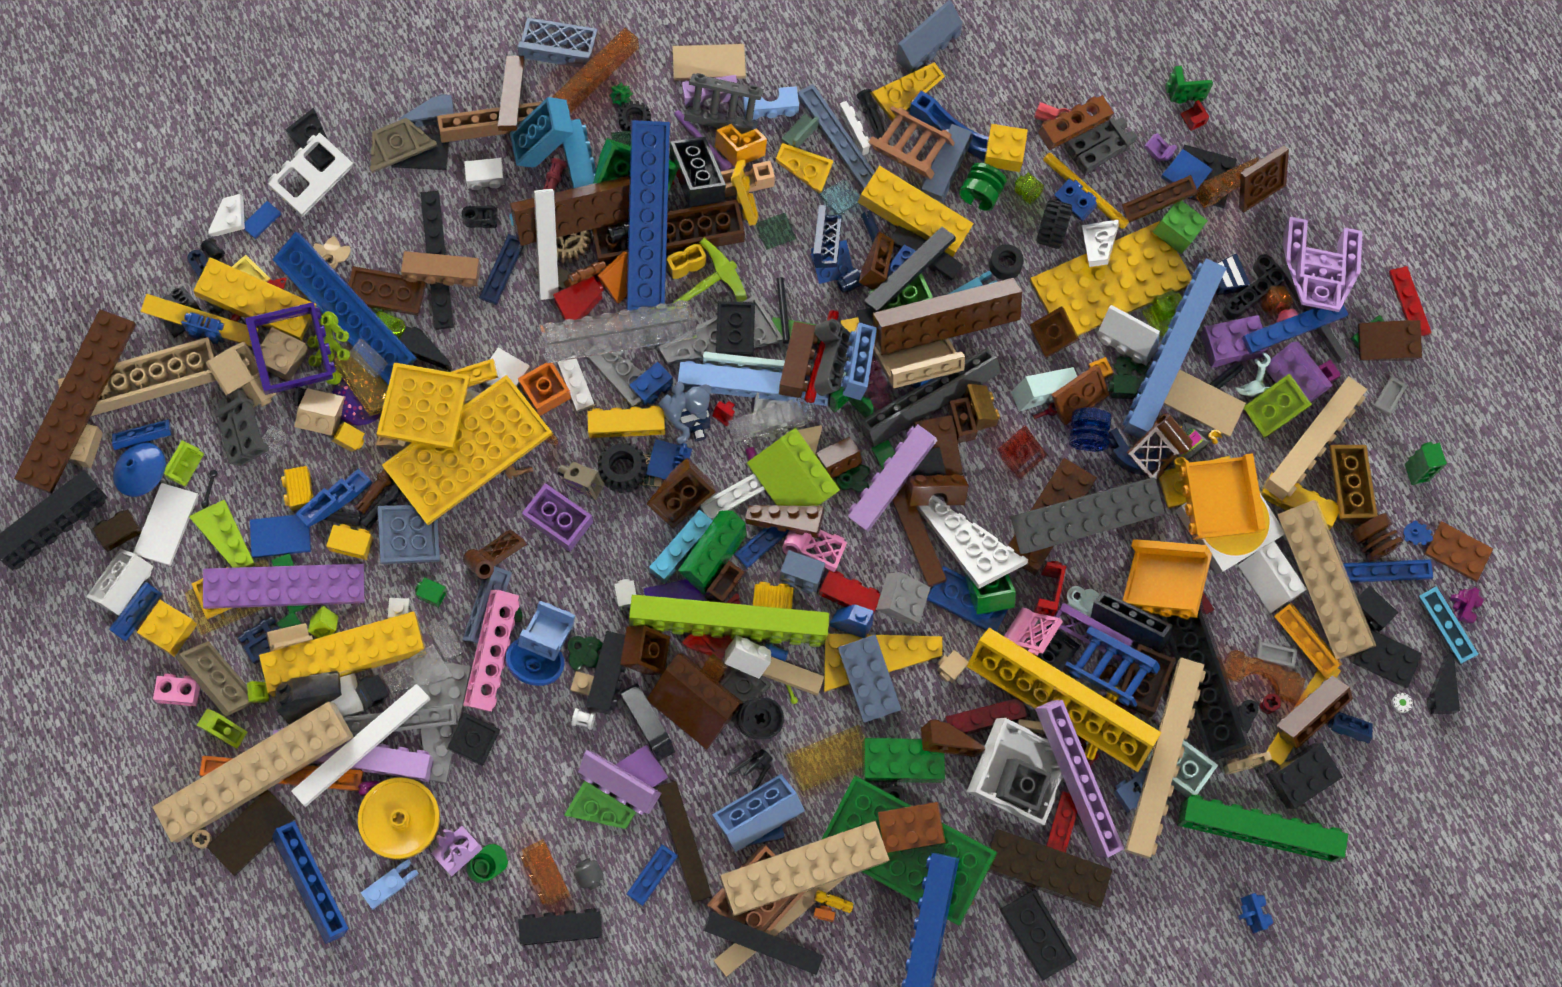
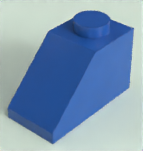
M856 604L836 610L829 626L861 638H866L873 625L874 611Z

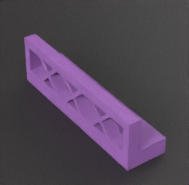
M1062 603L1055 616L1059 618L1062 612L1070 616L1072 624L1060 625L1059 628L1087 644L1090 643L1085 638L1088 635L1081 636L1077 634L1075 625L1083 623L1087 625V628L1092 626L1128 646L1133 642L1065 603ZM1073 626L1074 631L1068 629L1067 627ZM1102 645L1096 647V649L1104 653L1107 651ZM1113 655L1114 659L1121 662V655Z

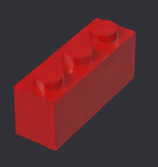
M830 570L819 590L820 596L843 607L856 604L873 610L874 613L881 595L875 588L869 587L868 589L862 586V583L858 580H849L844 577V574Z

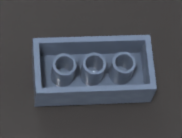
M876 634L837 647L862 722L865 723L900 711L901 707Z

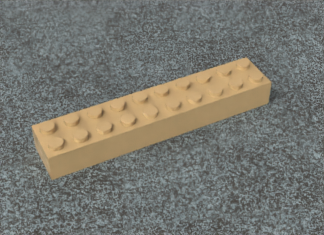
M327 702L153 806V809L170 841L180 842L194 834L195 831L201 830L348 742L354 736L336 704Z

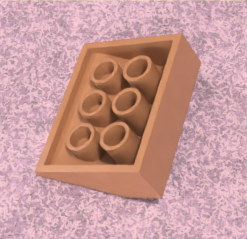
M760 845L740 868L776 855L766 845ZM722 887L707 906L717 914L769 934L806 891L732 916Z

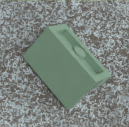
M804 114L781 140L787 145L799 148L819 127V117L815 116L812 119Z

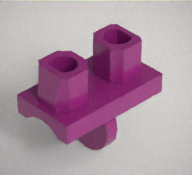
M1478 588L1463 589V591H1459L1458 595H1451L1450 600L1454 603L1453 609H1455L1453 614L1458 621L1468 624L1475 622L1477 614L1472 612V608H1479L1484 601L1479 595L1480 590Z

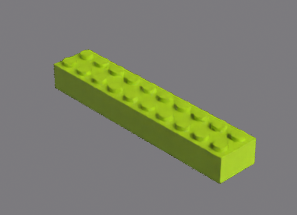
M633 594L631 596L629 626L644 625L661 633L665 630L672 631L673 634L678 635L687 632L692 633L693 636L709 634L713 638L731 636V639H734L737 635L742 638H750L751 641L761 642L764 639L770 640L771 643L786 641L791 645L808 643L811 647L824 645L828 636L829 624L828 612Z

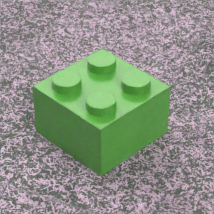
M1179 201L1172 205L1153 230V233L1182 254L1208 220L1183 201Z

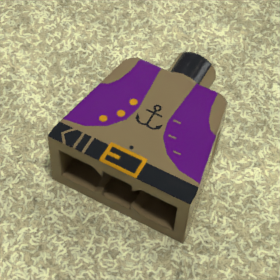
M572 462L569 467L561 465L558 470V475L564 478L568 487L594 501L605 485L597 471L576 462ZM592 483L596 484L595 488L591 487Z

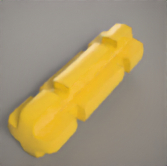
M817 890L814 897L820 903L824 902L828 906L841 909L847 913H851L854 904L852 902L844 901L842 898L829 893L826 894L820 890Z

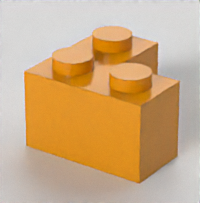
M732 124L716 130L715 147L734 167H736L739 160L745 159V163L765 156L767 138L757 128L741 134Z

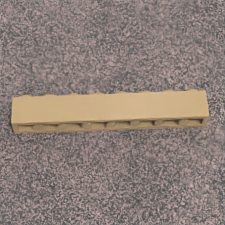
M1348 376L1272 474L1264 488L1281 500L1286 495L1290 497L1297 488L1294 486L1296 482L1301 483L1306 477L1305 470H1311L1316 464L1315 457H1321L1326 451L1325 444L1328 443L1330 445L1336 438L1335 431L1340 432L1345 426V418L1350 419L1355 413V405L1360 406L1366 397L1363 395L1367 389Z

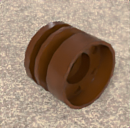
M1386 513L1370 519L1351 532L1357 544L1367 542L1368 545L1361 550L1363 554L1372 550L1366 556L1368 562L1390 554L1403 542L1401 537L1392 540L1398 534L1397 530L1387 532L1392 522Z

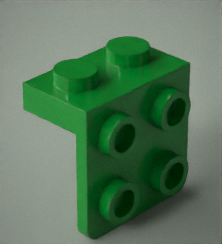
M1175 66L1169 75L1168 82L1165 84L1166 93H1169L1171 102L1178 104L1189 100H1194V102L1199 100L1202 102L1207 98L1213 86V81L1185 82L1182 66Z
M840 387L839 390L831 393L830 409L834 413L849 401L865 418L873 414V403L869 398L862 397L861 400L844 396V387Z

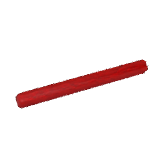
M830 310L827 320L835 319L838 321L839 312L837 310ZM822 341L819 345L804 400L807 403H814L817 394L814 384L826 345Z

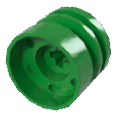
M975 163L972 165L967 179L964 180L959 190V195L970 205L974 198L981 200L978 209L990 211L994 208L999 194H1001L1006 185L1007 179L997 168L986 163Z

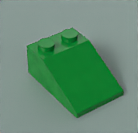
M964 571L976 614L1015 607L1016 591L1009 574L978 589Z

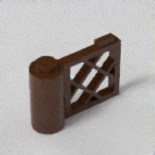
M1165 413L1155 421L1154 426L1126 453L1148 478L1155 477L1158 480L1165 473L1163 469L1179 453H1186L1192 448L1193 441L1171 415ZM1155 433L1158 436V445H1149L1150 437ZM1139 448H1145L1144 458H1137L1134 453ZM1149 448H1157V458H1148ZM1162 448H1168L1172 452L1167 458H1161ZM1148 461H1157L1156 469L1150 473Z
M510 529L479 551L476 549L468 550L463 556V562L479 578L486 579L493 574L494 566L527 544L524 539Z

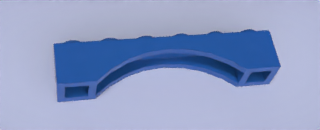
M920 91L911 103L909 114L940 131L950 129L952 124L972 131L973 140L968 152L984 162L988 137L974 132L958 122L936 99Z

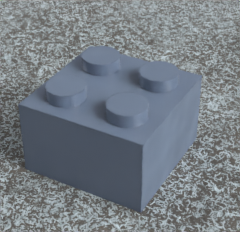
M788 550L781 569L780 580L783 581V584L790 585V587H794V585L802 587L801 590L809 594H812V592L817 593L824 574L825 562Z

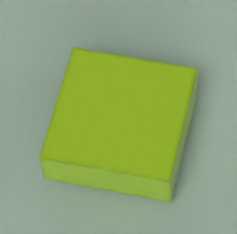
M250 681L247 683L249 702H269L266 682Z

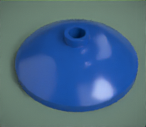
M144 442L133 445L123 452L117 460L113 471V481L118 491L129 497L142 496L151 491L160 482L165 471L166 460L162 450L152 443Z
M519 639L515 640L508 647L505 657L507 668L515 678L523 683L534 686L548 685L555 682L564 670L565 661L561 651L555 661L519 647Z

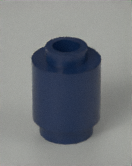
M853 268L839 276L836 283L842 293L850 292L863 285L859 283L860 269Z

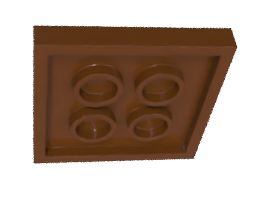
M1285 145L1273 150L1271 154L1259 159L1254 165L1245 168L1240 173L1239 208L1243 213L1286 186L1289 149Z

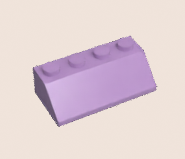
M588 750L584 753L578 771L583 775V780L590 784L593 781L599 784L598 789L608 795L610 792L617 795L615 798L617 801L625 805L627 802L633 805L632 809L641 815L643 813L650 814L662 794L661 792L597 753Z

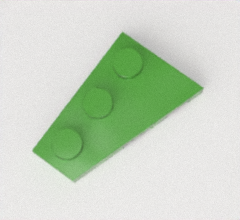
M584 781L564 816L627 829L636 811L604 793L596 786Z

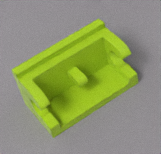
M181 440L165 468L164 476L186 487L204 453L199 451V448Z

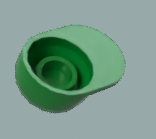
M489 844L483 847L478 854L467 862L466 872L468 877L476 883H485L499 875L508 865L505 850L496 844Z

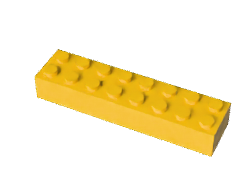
M413 611L260 654L259 657L267 691L274 697L276 696L275 689L278 685L292 678L338 671L340 677L427 652L418 617Z

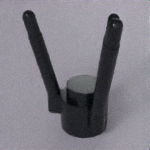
M760 749L758 753L754 752L751 757L731 770L728 775L731 776L751 761L753 764L743 774L744 776H747L756 767L759 770L763 768L751 790L753 791L759 787L766 772L772 767L769 763L773 758L767 751Z

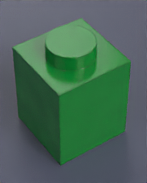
M424 577L423 581L417 584L415 592L419 600L439 608L447 593V589L445 586Z

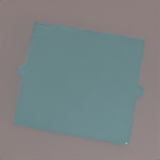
M845 179L821 192L819 195L827 203V207H830L838 216L859 204L858 200L860 197L856 192V188L852 187Z

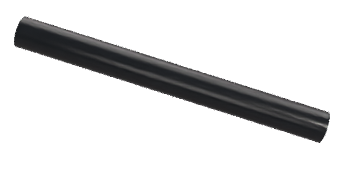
M778 277L776 280L783 343L789 344L790 332L784 278Z

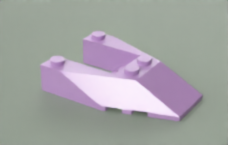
M1289 217L1283 231L1282 245L1301 305L1339 312L1361 272L1362 231L1344 228L1337 243V253L1306 247L1308 220Z

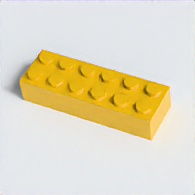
M880 165L858 200L859 204L893 225L901 226L925 240H928L941 227L945 228L956 237V240L944 251L954 257L974 224Z
M211 257L193 290L196 297L243 318L312 303ZM311 314L261 326L268 329L273 327L302 341L312 321Z

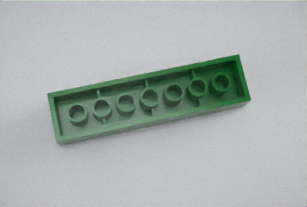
M1191 795V797L1181 802L1177 826L1334 863L1345 858L1348 833L1342 832L1343 830L1340 828H1322L1323 825L1319 823L1305 824L1303 820L1298 818H1290L1288 820L1284 819L1283 815L1271 813V815L1263 814V811L1259 809L1245 810L1243 806L1238 804L1228 806L1224 805L1223 801L1203 800L1204 797L1199 795Z

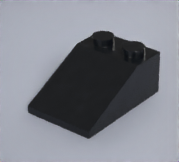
M1052 624L1048 625L1046 627V630L1049 629L1052 626ZM1058 629L1043 654L1039 653L1037 657L1062 671L1066 666V662L1070 661L1081 645ZM1042 640L1038 641L1036 646H1039Z
M333 671L292 678L287 682H282L275 689L276 711L290 725L325 703L335 700L342 695L340 673Z

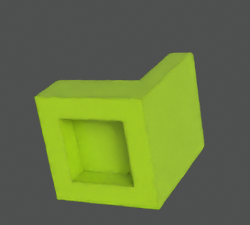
M322 606L312 615L308 632L317 638L333 634L337 628L338 615Z

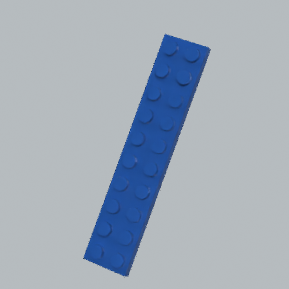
M631 120L626 310L665 311L670 122Z
M295 232L272 259L308 299L314 302L317 308L319 307L322 314L329 311L338 317V325L349 333L347 341L388 385L394 363L412 365L417 359L300 233Z

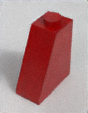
M594 276L553 294L554 301L570 332L581 323L603 298V286L600 281H596Z

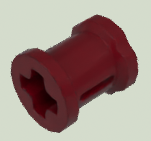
M1271 693L1260 701L1259 706L1263 713L1271 714L1280 708L1281 699L1278 695ZM1269 700L1272 701V702H1271V705H1273L1272 707H1269V703H1268Z

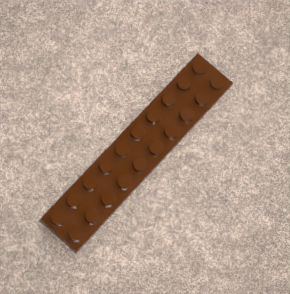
M99 309L14 478L17 482L50 494L53 493L136 326L134 321Z

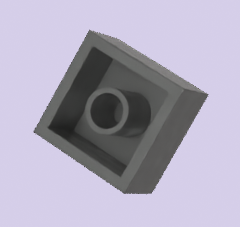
M1017 758L1007 759L996 790V797L1022 809L1039 811L1052 773Z

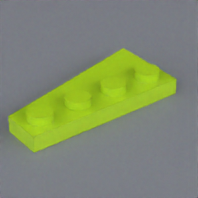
M225 500L189 516L232 568L256 566Z

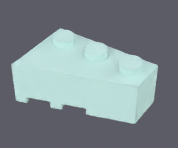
M1074 367L1026 376L1011 391L1018 411L1054 402L1051 394L1077 377Z

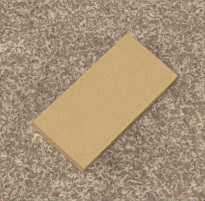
M744 44L673 46L674 81L690 80L692 74L697 73L712 78L736 75L737 79L746 78Z
M1179 369L1163 404L1230 437L1246 403Z

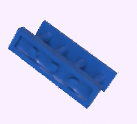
M1090 626L1086 632L1090 638V643L1076 665L1068 661L1065 665L1069 670L1068 673L1076 679L1080 677L1114 695L1122 704L1126 706L1130 704L1136 707L1137 702L1132 695L1146 673L1150 671L1154 674L1158 673L1160 670L1158 662ZM1104 646L1107 651L1093 673L1090 674L1082 670L1096 647ZM1119 654L1122 656L1123 661L1109 683L1099 679L1113 655ZM1134 662L1139 665L1140 669L1127 690L1123 692L1117 689L1116 685L1128 666Z

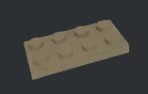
M209 641L184 651L177 656L178 662L226 717L253 704V702L248 701L247 685Z

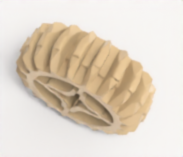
M586 230L578 232L580 235H576V233L569 234L565 244L563 239L566 235L556 237V243L562 247V249L557 248V261L561 258L563 264L565 259H568L571 263L572 257L578 261V254L584 256L585 251L589 249L588 244L591 243L589 238L591 236L590 232Z

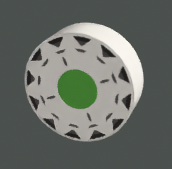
M1398 693L1392 698L1391 704L1396 712L1406 713L1412 708L1413 702L1408 694Z

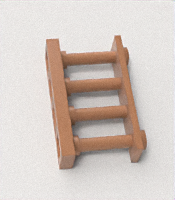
M892 106L891 111L896 117L882 138L877 139L872 136L868 143L877 152L931 180L935 174L931 169V163L945 142L954 146L955 142L951 138L952 135L944 129L940 131L909 115L901 107L897 109ZM901 121L909 123L910 125L898 143L893 145V147L888 145L889 139ZM918 128L924 131L912 151L907 154L903 153L902 148L914 130ZM930 135L938 138L926 159L922 161L917 160L916 156Z

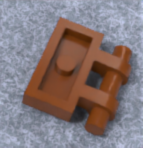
M604 261L594 262L583 269L580 268L567 275L568 279L563 283L568 288L592 276H597L606 268V264Z

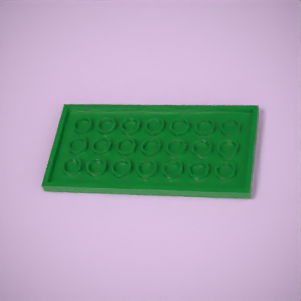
M854 775L822 839L876 821L882 838L878 812L911 807V805ZM942 822L946 843L887 853L889 857L887 863L861 871L918 903L920 897H923L924 894L922 882L928 874V869L926 868L928 857L932 853H939L959 858L947 920L961 926L998 852Z

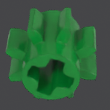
M621 82L617 86L611 87L613 92L609 96L612 98L613 104L617 103L621 107L625 103H630L631 99L629 97L633 95L629 88L630 86H623Z

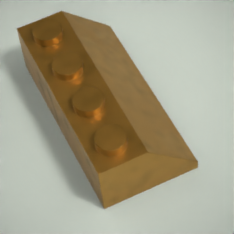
M1330 445L1329 450L1340 519L1348 524H1364L1378 516L1367 445Z

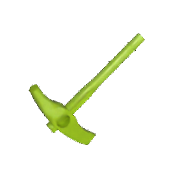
M703 238L699 243L711 257L715 272L665 307V311H659L651 319L656 324L720 279L731 288L737 302L747 300L745 289L735 270L737 268L736 263L733 260L729 262L712 243Z

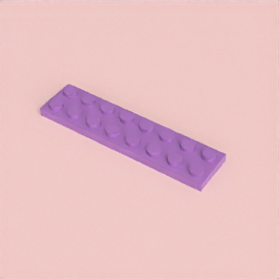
M364 564L203 569L204 609L365 603Z

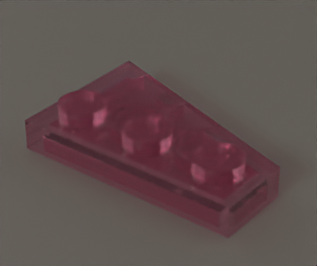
M873 355L869 378L873 381V383L869 384L870 390L874 395L871 400L874 406L882 409L891 403V398L886 393L887 381L882 376V368L875 355Z

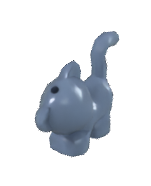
M679 381L672 388L674 395L671 397L667 394L659 402V406L663 409L667 420L683 432L677 438L678 444L686 442L690 437L689 427L680 422L683 409L686 408L688 412L695 414L699 419L707 417V408L710 401L709 395L712 389L710 385L704 384L700 387H692L685 393L683 392L684 384Z

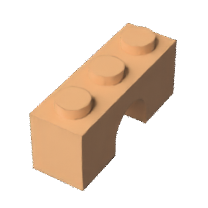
M771 161L752 164V169L744 173L750 179L749 192L774 187L775 176ZM735 168L721 171L726 184L725 197L737 195L736 187H733L731 183V176H733Z

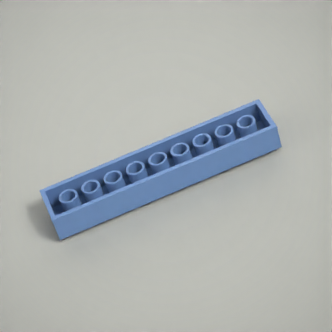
M1207 258L1203 264L1199 262L1176 309V313L1168 326L1170 328H1168L1163 336L1162 344L1156 351L1154 360L1145 375L1147 377H1145L1139 387L1138 392L1141 394H1137L1131 404L1130 409L1133 411L1130 410L1122 425L1125 428L1123 432L1141 439L1153 427L1226 271V267Z

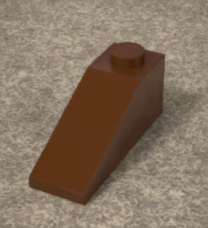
M881 232L877 233L861 269L859 283L873 290L878 288L887 279L895 240Z
M933 719L921 727L924 751L976 757L985 750L984 745L949 723Z

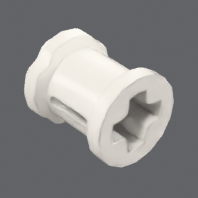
M576 708L572 718V726L581 725L592 730L596 713L581 712Z

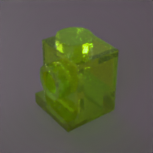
M1174 290L1155 296L1151 304L1159 319L1176 312L1182 296L1179 293L1176 294Z

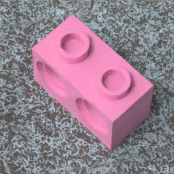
M164 674V677L157 676L153 700L162 704L197 707L200 686L191 676L187 675L184 678H176V675ZM167 685H172L171 690L164 693V688ZM188 686H191V692L189 694L184 695V689Z

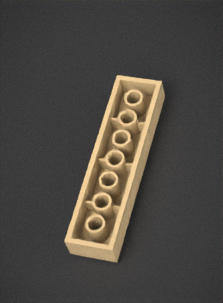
M209 337L118 362L91 416L217 381L205 363L216 356L214 346ZM65 378L57 379L59 388Z
M1312 500L1277 514L1336 660L1375 647L1376 643L1318 501Z
M876 821L722 874L720 875V880L732 916H736L887 863L889 857Z

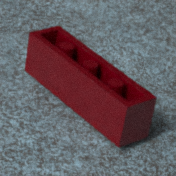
M1016 698L945 716L943 721L969 735L992 729L996 718H1007L1016 723L1019 719L1025 720L1027 714L1023 701Z

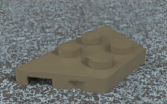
M407 118L372 131L370 170L374 173L437 146V143Z

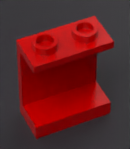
M1051 561L1046 563L1041 575L1056 578L1052 601L1039 598L1034 607V613L1048 616L1055 615L1066 571V566L1062 565L1061 562Z

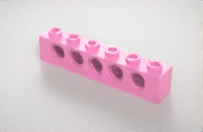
M490 590L463 706L491 712L497 702L496 692L501 685V670L505 667V654L510 646V632L515 626L514 615L519 608V595L501 590ZM501 608L505 610L503 617L499 614ZM497 626L500 628V635L498 637L495 635ZM492 646H494L496 649V653L494 656H492L490 653V649ZM488 665L491 667L489 675L486 674V667ZM483 685H485L487 688V691L484 695L481 692V687Z

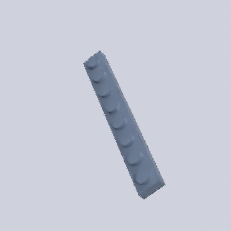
M811 84L799 91L798 97L813 118L815 116L819 117L820 129L864 190L875 172L814 84Z

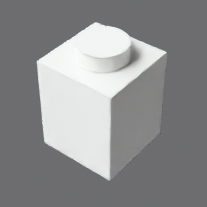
M620 580L617 584H614L619 611L630 609L632 594L636 595L634 580Z

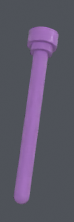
M675 111V117L694 138L703 137L689 121H684V115L681 111ZM709 144L714 158L719 165L720 172L735 168L730 161L724 160Z

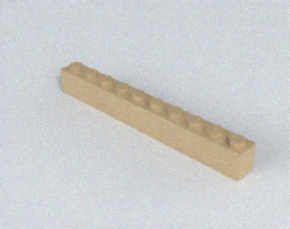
M1180 658L1177 662L1158 729L1161 735L1153 747L1125 852L1146 859L1156 853L1158 844L1155 843L1157 835H1161L1163 824L1160 822L1162 816H1166L1169 805L1166 804L1167 797H1171L1174 785H1171L1173 777L1176 778L1179 771L1177 761L1178 758H1182L1184 753L1183 740L1187 739L1190 728L1187 725L1189 720H1192L1194 717L1195 709L1192 707L1194 701H1198L1200 695L1198 686L1199 682H1203L1206 671H1203L1204 664Z

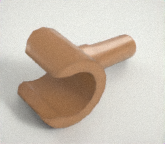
M512 465L505 469V474L509 479H513L512 476L516 478L518 475L533 472V467L516 470Z

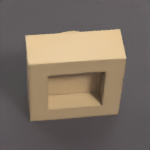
M576 671L570 690L589 696L594 676Z

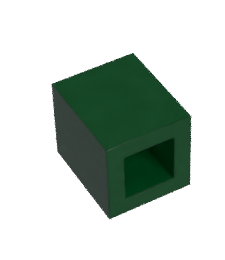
M1113 375L1111 381H1108V392H1111V398L1134 399L1137 394L1136 376Z

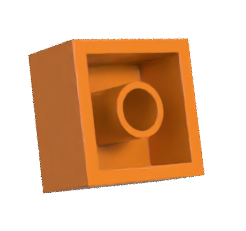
M551 360L518 378L520 388L539 416L571 399L569 388Z

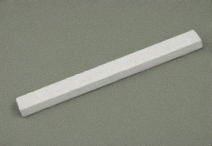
M415 684L291 792L305 807L309 805L430 700L429 696Z

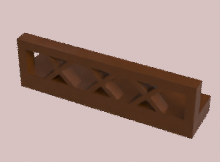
M1190 175L1124 203L1122 207L1130 223L1196 195L1198 190Z

